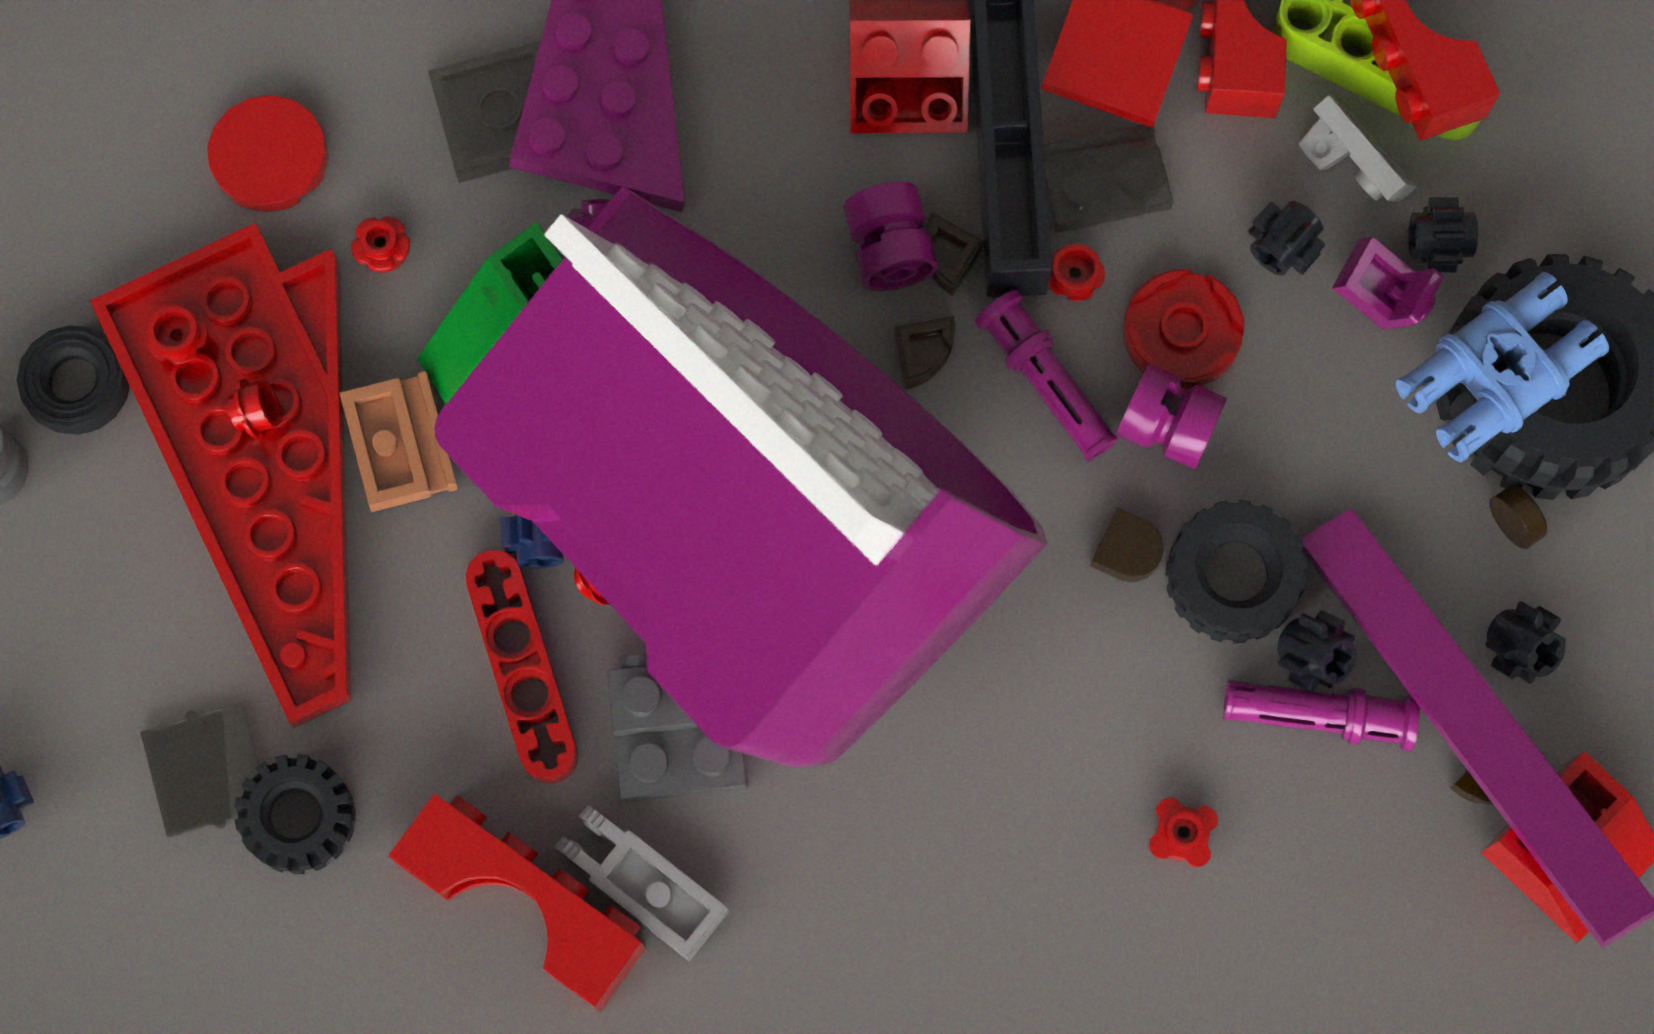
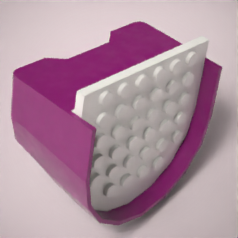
M622 186L588 229L561 214L544 234L565 255V258L443 407L436 419L434 428L435 438L440 447L496 507L533 521L646 643L648 673L712 742L723 748L786 766L805 767L830 764L847 751L920 679L1048 544L1043 527L1013 491L958 437L894 380L830 327L761 274L720 246Z

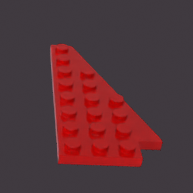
M253 223L91 299L90 302L289 724L296 728L351 700L343 405L340 397V392H343L339 263L331 248L280 272L256 223ZM183 306L190 308L196 312L197 320L203 321L207 327L208 336L206 344L202 348H198L196 358L188 363L175 365L168 359L160 361L151 354L147 342L149 337L147 328L149 321L158 310L164 307ZM180 331L172 334V340L174 341L182 338V332ZM245 378L250 383L264 379L272 386L276 393L281 410V422L279 426L267 429L264 436L251 437L245 430L239 431L236 429L230 419L227 399L230 395H234L236 383L240 379Z

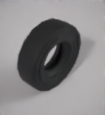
M73 325L49 330L33 341L20 360L16 379L21 402L38 423L57 433L74 435L99 430L113 420L127 401L130 386L107 336L90 327ZM74 359L85 360L91 363L95 368L96 381L95 386L88 395L75 401H66L55 396L51 382L53 374L60 365Z

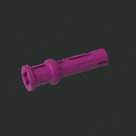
M1018 289L1007 292L983 309L975 318V324L980 330L987 329L1007 356L1004 363L1008 369L1014 370L1015 373L1023 372L1049 407L1051 413L1057 418L1084 454L1085 460L1088 462L1094 460L1110 449L1119 440L1118 437L1111 432L1086 398L1084 392L1052 352L1054 347L1053 336L1048 330L1041 331L1021 305L1023 296ZM1008 321H1009L1010 324L1013 326V328L1015 329V331L1018 333V335L1020 336V339L1017 337V335L1014 333V331H1013V330L1011 329V327L1008 325ZM1038 361H1039L1040 364L1043 366V368H1044V370H1045L1044 372H1043V371L1041 370V368L1038 366V364H1037ZM1054 383L1057 385L1062 394L1065 396V398L1068 400V402L1080 416V418L1082 419V423L1078 420V418L1072 412L1070 407L1067 405V403L1055 389Z
M1228 679L1223 705V720L1250 721L1267 725L1327 731L1329 733L1341 734L1342 740H1347L1348 744L1358 745L1361 739L1396 743L1399 744L1402 751L1412 752L1417 738L1420 706L1410 694L1406 696L1405 700L1368 696L1363 688L1347 690L1346 695L1271 685H1257Z

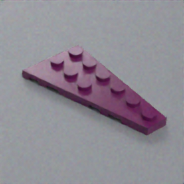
M551 0L510 157V168L614 195L624 186L653 205L680 212L683 211L685 198L662 0Z

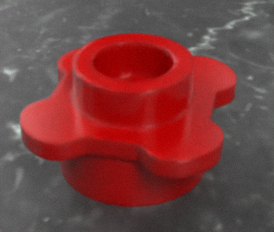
M1175 798L1163 799L1155 810L1159 823L1155 835L1149 840L1150 852L1160 860L1169 857L1177 861H1187L1194 868L1204 866L1211 858L1208 841L1210 831L1218 824L1216 812L1206 805L1195 809L1182 806ZM1186 827L1189 830V836L1187 838L1179 837L1177 833L1178 828Z

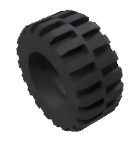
M1547 254L1539 267L1536 261L1531 258L1513 263L1506 274L1497 272L1483 283L1477 294L1470 298L1448 333L1453 335L1480 315L1482 307L1486 303L1497 300L1505 302L1532 282L1538 274L1546 272L1557 280L1547 288L1548 291L1539 299H1543L1562 285L1567 294L1568 302L1563 308L1557 309L1529 330L1528 334L1547 333L1563 337L1573 330L1579 322L1586 320L1593 323L1598 329L1588 336L1589 339L1581 344V346L1585 347L1602 333L1609 345L1608 353L1596 359L1605 374L1609 387L1608 411L1600 420L1588 423H1567L1552 419L1539 411H1535L1523 420V426L1518 431L1507 434L1500 432L1473 452L1476 458L1470 465L1483 476L1490 469L1502 475L1501 487L1515 486L1522 488L1524 485L1534 487V498L1554 500L1562 490H1566V495L1570 499L1589 496L1598 486L1606 490L1620 482L1654 451V292L1648 289L1642 294L1631 285L1635 276L1620 267L1614 274L1601 270L1602 260L1583 256L1578 264H1569V256L1567 254ZM1505 360L1499 364H1492L1499 373L1509 369L1508 363ZM1457 384L1437 400L1436 405L1440 420H1453L1477 402V399L1464 384ZM1462 434L1454 441H1452L1453 445L1455 446V444L1464 437H1466V435Z

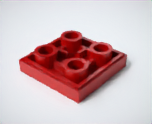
M1072 0L1042 82L1041 90L1153 128L1193 14L1153 0Z

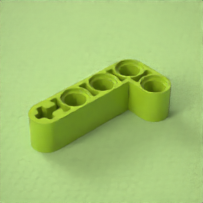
M1346 0L1281 1L1271 32L1287 39V60L1400 116L1395 100L1397 89L1389 71H1382L1376 63L1372 51L1373 36L1365 18H1357L1352 7L1345 4ZM1289 20H1305L1313 29H1298ZM1342 46H1356L1363 51L1365 56H1352L1344 51ZM1481 120L1437 136L1451 141L1462 140L1471 136Z

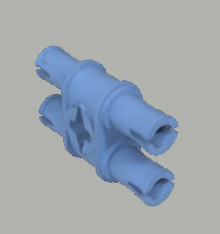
M1542 272L1538 274L1532 282L1505 302L1497 300L1486 303L1482 307L1480 315L1453 335L1448 333L1442 336L1436 345V353L1406 376L1396 380V389L1402 399H1405L1420 386H1425L1407 404L1409 408L1419 414L1427 410L1429 405L1459 383L1464 384L1477 399L1476 403L1436 431L1437 439L1442 448H1445L1460 435H1466V437L1455 444L1456 447L1447 453L1457 462H1464L1470 454L1498 433H1513L1521 429L1523 420L1551 399L1557 400L1562 398L1569 387V380L1609 351V345L1603 333L1585 347H1580L1581 344L1589 339L1588 336L1598 329L1593 323L1586 320L1579 322L1573 330L1546 350H1542L1528 334L1529 330L1557 309L1567 305L1568 298L1562 285L1543 299H1539L1548 291L1547 288L1557 280L1549 273ZM1505 360L1512 369L1499 373L1492 364H1499Z

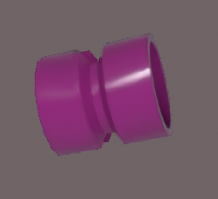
M900 181L883 183L861 190L846 200L843 208L851 239L861 244L855 251L864 288L871 291L896 290L919 283L937 271L938 264L930 233L921 229L926 222L916 185Z
M1149 363L1132 396L1116 435L1146 449L1156 443L1160 444L1163 448L1164 457L1195 470L1228 398L1197 384L1186 390L1182 388L1179 376Z

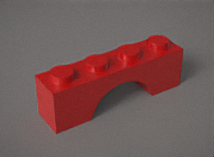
M1210 0V2H1202L1198 34L1199 37L1208 38V56H1199L1196 73V91L1206 92L1205 113L1275 118L1285 94L1287 39L1270 32L1258 23L1248 10L1244 0Z
M1350 0L1353 12L1357 18H1365L1373 36L1372 51L1377 65L1382 71H1389L1397 89L1395 100L1399 114L1405 123H1412L1420 141L1487 118L1500 95V91L1475 40L1453 39L1432 31L1418 20L1406 0Z
M434 793L389 853L388 857L446 901L451 900L466 890L485 885L507 886L529 896L539 906L547 927L548 944L543 969L551 977L601 1012L646 949L643 943L635 938L641 927L611 905H609L604 914L583 900L589 890L560 868L550 877L536 867L532 862L538 853L507 831L500 841L483 829L481 825L487 817L463 798L456 795L449 804Z

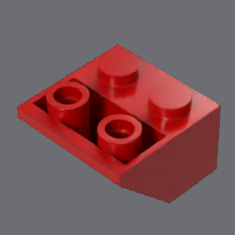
M849 0L850 134L968 133L970 14L967 0Z
M1583 751L1565 763L1556 773L1639 878L1654 862V833L1634 797ZM1507 824L1480 853L1575 943L1579 942L1589 930L1509 824Z

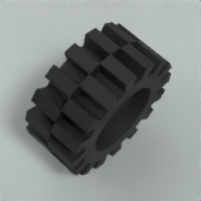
M286 754L275 757V763L267 765L263 762L255 768L258 774L252 780L246 777L242 783L243 795L241 798L236 797L234 806L238 811V819H234L236 830L241 834V841L247 850L271 869L282 873L283 870L290 871L292 874H305L304 870L311 868L318 871L326 867L324 862L331 857L336 860L343 853L341 847L344 842H350L353 835V830L351 829L352 821H356V810L352 805L353 797L338 773H335L328 764L320 759L317 762L312 760L309 755L297 754V758H289ZM291 791L310 793L316 798L320 807V817L317 825L309 834L300 838L281 836L275 831L271 820L272 809L276 801L282 795Z

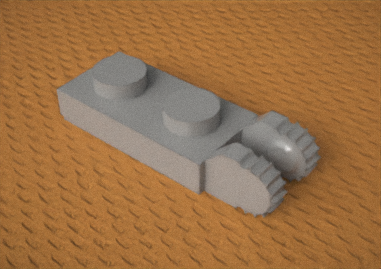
M588 805L579 817L590 831L597 836H602L615 846L600 865L587 855V851L574 840H568L564 836H562L554 848L590 877L589 882L690 962L728 914L729 909L630 830L624 833Z

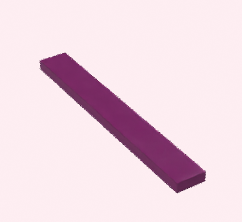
M1350 508L1301 538L1304 544L1302 547L1303 553L1308 557L1309 561L1601 948H1604L1654 916V898L1354 510Z

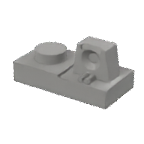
M1328 95L1313 108L1320 118L1298 144L1320 170L1326 171L1347 156H1350L1360 168L1353 174L1354 178L1376 201L1384 196L1388 201L1400 203L1417 188L1342 100Z

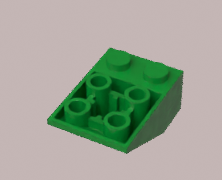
M537 222L530 225L486 258L417 357L418 362L426 371L427 376L445 404H447L565 258V255L544 235L546 232Z

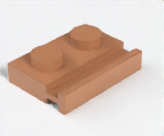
M426 371L417 373L418 376L404 380L395 378L340 392L371 513L431 497L430 494L445 490L449 492L458 490L449 455L440 447L435 438L434 428L438 413Z

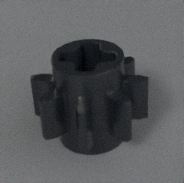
M1429 197L1428 207H1423V212H1413L1411 214L1408 226L1409 253L1412 258H1422V262H1427V269L1435 268L1440 273L1457 272V264H1462L1463 258L1475 256L1478 244L1477 217L1474 212H1464V207H1459L1458 197Z
M1272 201L1269 202L1252 221L1254 225L1248 231L1250 235L1256 238L1250 245L1251 253L1263 267L1277 275H1285L1291 267L1303 275L1321 255L1320 251L1325 247V243L1317 238L1323 232L1322 222L1313 211L1296 201H1289L1282 210Z
M1523 601L1518 602L1516 609H1506L1500 612L1492 620L1487 631L1485 646L1497 653L1490 666L1512 680L1518 676L1529 684L1534 682L1536 676L1543 677L1552 673L1560 665L1565 654L1566 638L1554 632L1559 626L1561 618L1541 606L1533 608Z
M1321 610L1316 618L1302 613L1300 618L1292 620L1285 626L1280 634L1277 645L1278 654L1281 658L1278 666L1290 671L1289 681L1312 692L1318 683L1332 688L1333 684L1343 681L1349 675L1356 660V648L1353 644L1355 636L1343 631L1344 620Z

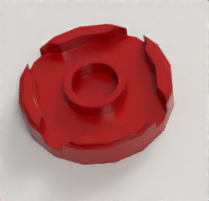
M275 95L248 98L229 108L214 125L207 145L209 169L221 190L241 207L260 212L286 210L300 203L299 198L305 196L310 189L313 192L322 182L329 161L326 137L312 112L295 100Z
M1174 269L1154 275L1136 290L1125 312L1123 340L1132 362L1143 373L1150 363L1179 376L1182 388L1190 389L1196 384L1201 386L1214 382L1231 367L1242 345L1244 316L1238 300L1220 280L1208 274L1204 277L1200 274L1191 273V270Z

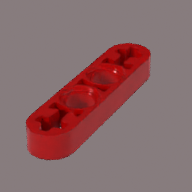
M500 550L484 551L475 556L469 563L465 574L466 586L519 759L528 775L537 782L545 784L559 783L568 778L575 770L578 752L525 579L516 560L507 552ZM497 566L501 574L511 573V577L503 581V589L509 605L512 606L521 600V607H507L498 610L495 597L488 586L479 587V583L487 580V569ZM487 610H491V611H496V610H498L497 612L493 613V614H492L491 616H489L488 618L486 617L485 612H486ZM516 621L523 623L529 628L530 639L523 650L509 654L497 648L495 637L502 625ZM536 679L543 682L548 688V697L545 704L536 711L527 712L520 710L513 701L515 688L525 680ZM554 715H557L559 722L546 723V728L555 747L565 745L566 751L557 755V767L547 769L542 761L532 762V756L541 752V746L534 728L522 734L521 726L540 725L551 719Z

